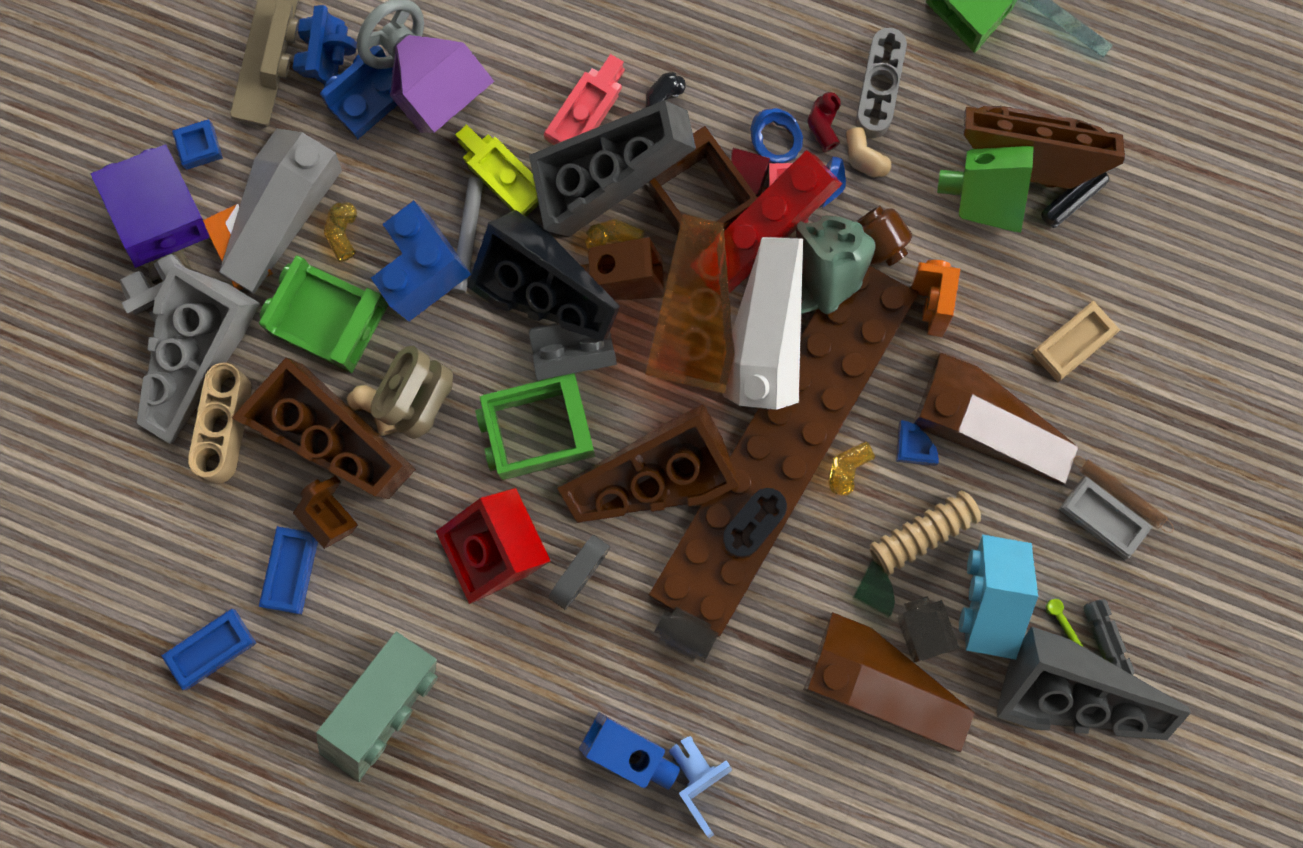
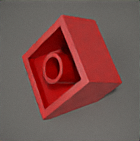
M516 488L479 498L436 530L469 604L528 577L551 561Z

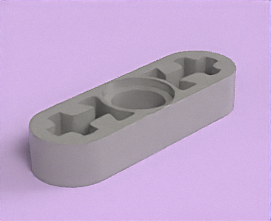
M894 28L879 30L873 37L856 116V126L864 128L868 138L883 136L888 131L893 119L907 47L905 36ZM885 42L892 43L893 50L889 63H881ZM876 75H885L890 79L892 87L887 91H878L873 88L870 80ZM874 102L881 103L878 114L880 120L877 125L870 124L869 118Z

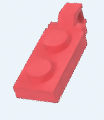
M610 54L599 72L593 68L589 73L585 71L544 132L545 140L555 145L599 127L619 97L618 94L622 89V85L617 82L625 71L623 68L624 61Z

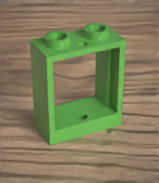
M575 373L479 396L482 408L475 410L481 433L488 432L491 447L484 448L490 472L497 470L502 480L596 457ZM563 395L576 447L509 464L496 411Z

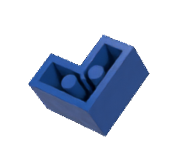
M414 200L382 224L403 254L372 276L371 279L389 306L407 321H411L456 285L472 275L433 219Z

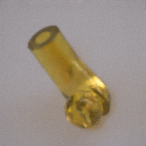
M337 202L329 209L324 228V235L339 262L349 260L356 254L345 233L347 224L353 223L357 217L356 208L349 202L343 204Z
M867 441L833 458L828 476V483L832 492L841 496H846L853 492L856 485L853 483L856 468L875 459L874 452Z

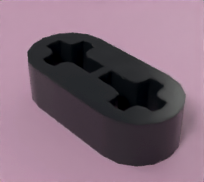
M773 488L760 489L730 522L723 534V545L729 555L741 559L750 557L782 521L787 510V503L781 492ZM770 498H773L777 502L774 509L778 512V515L774 517L772 514H767L759 523L754 519L761 508L757 501L762 499L767 502ZM751 524L755 528L748 539L752 546L747 548L742 545L739 549L734 548L732 544L735 538L731 535V532L736 530L741 533Z

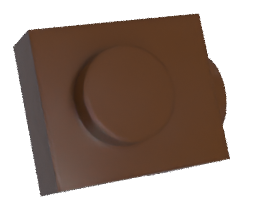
M337 476L323 482L317 479L307 485L300 493L302 500L293 511L296 518L324 549L351 535L358 526L356 521L333 496L341 484Z

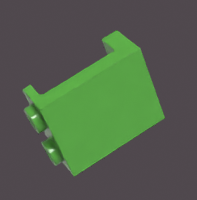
M296 255L293 262L288 263L283 268L279 277L280 285L273 298H268L263 304L260 311L261 320L259 325L268 334L347 372L353 373L384 315L388 303L380 293L366 288L364 291L311 266L304 258Z

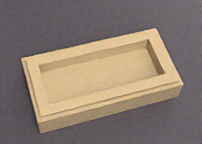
M1092 301L1039 345L1032 354L1051 376L1059 382L1116 335L1120 329Z

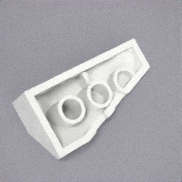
M762 237L724 354L723 397L739 406L777 410L799 403L803 238Z

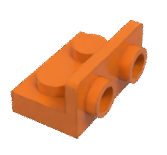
M928 260L926 263H919L910 286L911 289L919 293L918 295L928 296L924 303L922 321L929 322L927 335L943 337L954 315L961 269L951 267L950 263L943 260Z

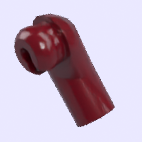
M826 92L815 100L807 119L808 126L824 153L833 150L840 144L831 125L837 110L841 106V101L838 95L833 92Z

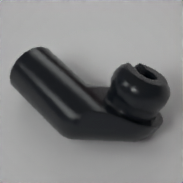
M674 72L662 74L647 91L646 108L661 101H667L671 95L678 97L680 94H683L686 88L684 78L677 76Z

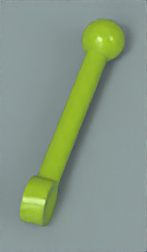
M1059 599L1049 600L1046 604L1048 614L1056 616L1068 638L1083 647L1063 614L1064 605Z

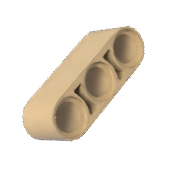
M229 363L215 364L205 375L188 457L191 471L197 476L215 484L228 481L236 471L245 425L232 419V417L251 396V382L249 378ZM229 377H235L234 387L230 391L222 393L221 386L223 382ZM222 415H227L228 422L226 427L219 432H214L216 419ZM219 454L220 462L218 467L211 472H207V460L210 456Z

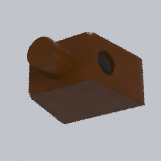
M650 237L589 248V264H581V266L614 301L665 297L663 259Z

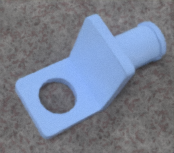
M689 736L681 740V743L690 755L689 758H686L677 744L669 750V753L689 780L687 788L682 790L679 795L706 836L711 838L714 833L691 799L730 773L732 768L727 760L717 767H710L693 742L692 737Z

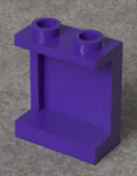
M166 144L157 148L146 149L139 155L118 163L108 164L102 169L90 173L135 268L210 238L204 221Z

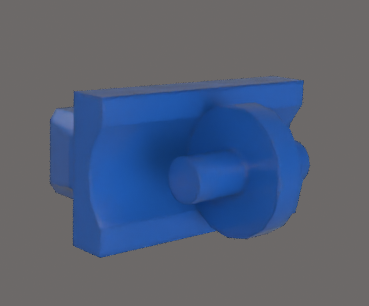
M325 5L314 6L313 16L299 20L298 33L300 39L309 45L308 51L294 54L293 69L301 76L316 78L325 85L331 77L338 74L339 65L343 64L344 56L356 53L357 42L347 36L348 27L345 26V22L332 16Z

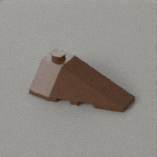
M702 404L559 485L557 489L576 522L579 523L620 517L626 513L638 511L665 510L666 507L686 504L688 506L702 505L738 487L739 482L724 440L706 407Z

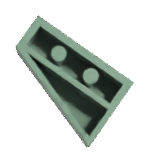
M396 631L316 732L319 754L360 782L369 767L379 759L394 731H399L409 719L413 711L411 706L418 696L425 697L438 679V676L434 674L436 672L437 659Z

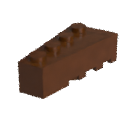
M287 357L232 417V419L258 431L261 435L289 448L303 458L329 470V472L375 497L390 499L416 470L307 367Z

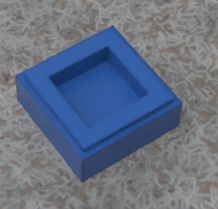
M209 119L172 131L181 164L186 170L223 159L214 126Z

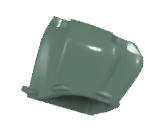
M825 215L814 223L800 221L796 228V238H803L801 298L804 301L801 304V314L818 308L825 314H830L837 310L844 300L861 288L876 248L873 238L864 232L860 223L842 217Z

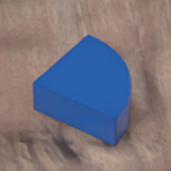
M904 420L899 422L896 462L937 466L939 464L937 448L928 435L914 423Z

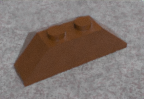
M970 106L966 107L964 112L963 135L973 149L1032 146L1033 166L1030 182L1040 183L1046 187L1072 189L1123 164L1125 159L1122 134L1116 132L1108 133L1099 126L1078 119L1006 106H983L980 108Z

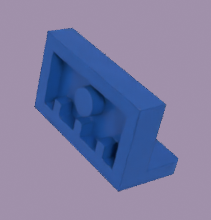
M379 45L373 46L370 49L374 56L386 57L384 50ZM358 54L353 64L343 73L331 77L320 92V96L329 111L357 140L397 106L390 96L393 67L387 69L372 68L366 65Z

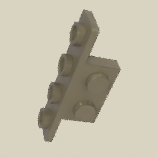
M257 0L230 112L233 120L263 127L270 125L280 78H287L291 55L286 54L289 42L295 43L299 20L294 18L299 0Z

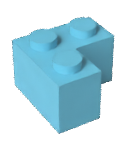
M982 534L978 550L972 549L968 558L967 573L973 575L969 588V600L971 603L969 608H962L959 619V632L965 633L966 651L1016 660L1038 599L1032 543Z

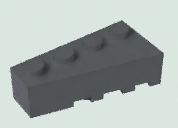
M664 100L530 154L529 158L544 230L570 237L694 151L696 146L688 111Z

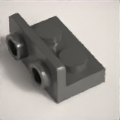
M559 323L534 327L529 330L537 380L617 365L610 332L607 339L600 341L562 329Z

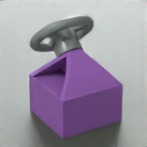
M388 0L377 6L364 20L357 38L359 56L366 65L375 69L393 67L391 98L420 133H435L490 86L494 80L465 43L422 37L424 17L416 3L411 0ZM396 11L390 23L386 24L382 30L372 32L381 19ZM409 14L413 21L411 31L404 25ZM382 45L390 55L376 57L370 52L369 48Z

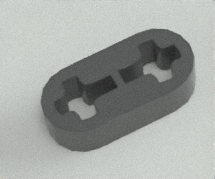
M592 535L556 583L548 598L566 610L599 567L611 546L596 535Z

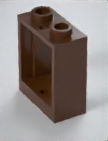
M706 126L693 133L696 146L694 151L643 185L693 255L701 249L705 250L758 198ZM705 158L740 206L696 234L664 191L662 185Z

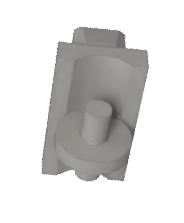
M170 254L154 263L163 282L172 264L185 267L176 255ZM141 271L120 279L123 293L127 299L122 302L126 313L133 312L137 315L153 307L163 282L150 287ZM152 310L149 312L152 320L155 322L156 314H154Z

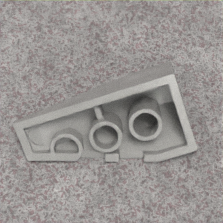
M278 128L274 131L254 159L219 271L221 275L236 282L252 294L257 291L269 274L268 270H272L342 172L336 152L303 132Z

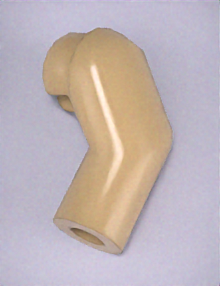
M857 127L846 131L851 166L873 178L886 176L891 170V161L887 156L867 147L864 128Z
M368 385L356 386L347 396L348 406L354 411L365 410L371 413V403L377 390ZM374 417L380 436L397 432L395 424L387 425Z

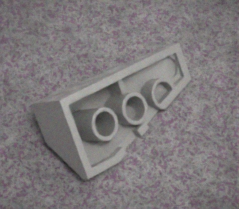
M172 264L154 301L153 313L156 314L153 337H149L147 350L151 351L148 375L143 377L137 424L167 443H174L199 405L207 371L215 364L228 361L244 337L260 303L228 283L177 264Z

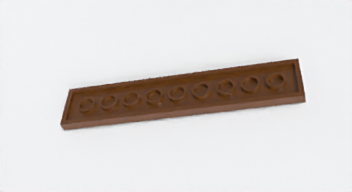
M869 265L861 288L844 300L837 310L830 314L823 313L819 308L816 310L800 338L799 403L777 410L759 408L730 456L739 486L701 505L649 593L650 597L720 638L919 294L917 291ZM773 488L781 492L787 503V510L782 521L750 557L741 559L729 555L723 545V534L730 522L760 489ZM770 498L767 502L762 499L757 501L761 508L754 519L759 523L767 514H772L774 517L778 515V512L774 509L777 502L773 498ZM749 524L741 533L736 530L731 532V535L735 538L732 546L736 549H739L742 545L750 548L752 544L748 539L755 528Z

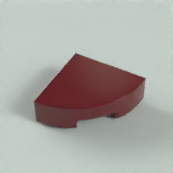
M733 148L731 162L756 196L759 197L769 170V163H771L770 158Z

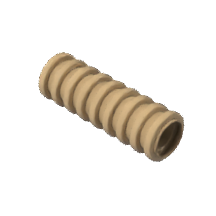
M961 490L956 493L955 499L953 497L947 498L945 505L941 503L935 505V511L928 509L924 512L923 518L920 516L913 518V524L908 522L903 524V530L900 531L896 528L891 532V537L884 535L880 538L881 543L878 544L875 541L871 543L870 553L879 569L889 576L894 573L893 568H903L906 560L910 563L916 560V554L923 556L927 553L926 549L928 547L932 550L938 547V541L945 543L948 541L949 535L957 536L960 528L967 530L970 528V522L974 524L980 522L981 512L974 499L968 493Z

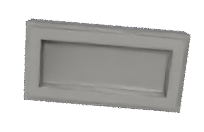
M1087 476L1081 479L1059 508L1061 512L1124 560L1131 557L1153 527Z

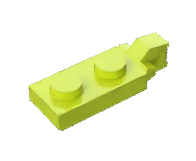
M467 124L455 134L458 138L457 142L467 152L463 156V160L467 163L468 168L512 212L517 210L524 216H527L539 205L533 173L496 137L492 138L488 134L481 139Z

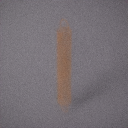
M1090 459L1081 468L1080 472L1082 474L1084 473L1089 479L1094 475L1095 479L1097 478L1098 480L1097 485L1104 488L1112 496L1117 497V500L1122 503L1124 502V505L1129 507V509L1132 505L1131 510L1136 512V514L1138 513L1139 516L1143 517L1151 525L1157 528L1160 525L1159 523L1164 521V517L1167 520L1168 517L1166 515L1164 516L1163 513L1152 507L1146 500L1139 497V495L1137 496L1134 491H1130L1127 486H1123L1120 481L1118 482L1117 479L1113 478L1105 470H1101L1100 466H1096Z

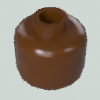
M879 205L856 221L862 225L864 232L871 236L875 242L876 248L871 264L876 265L885 261L890 267L908 254L905 247L910 243L912 233L895 209L887 208L883 210L881 205Z

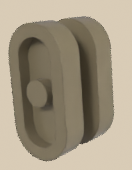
M415 346L403 348L392 361L372 400V416L387 425L395 424L397 431L412 439L419 438L428 433L434 424L435 416L445 397L452 390L453 373L451 369L436 360L430 361L429 356Z

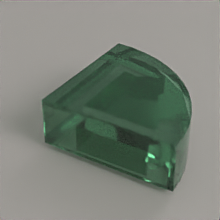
M871 561L852 598L889 618L895 604L893 587L887 573H884V569L876 562Z

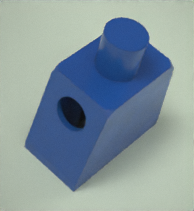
M598 712L579 747V750L586 758L644 789L651 780L669 790L680 771L679 766L663 758L664 748L601 712ZM637 750L640 751V760L635 764L630 763L629 758L631 754Z

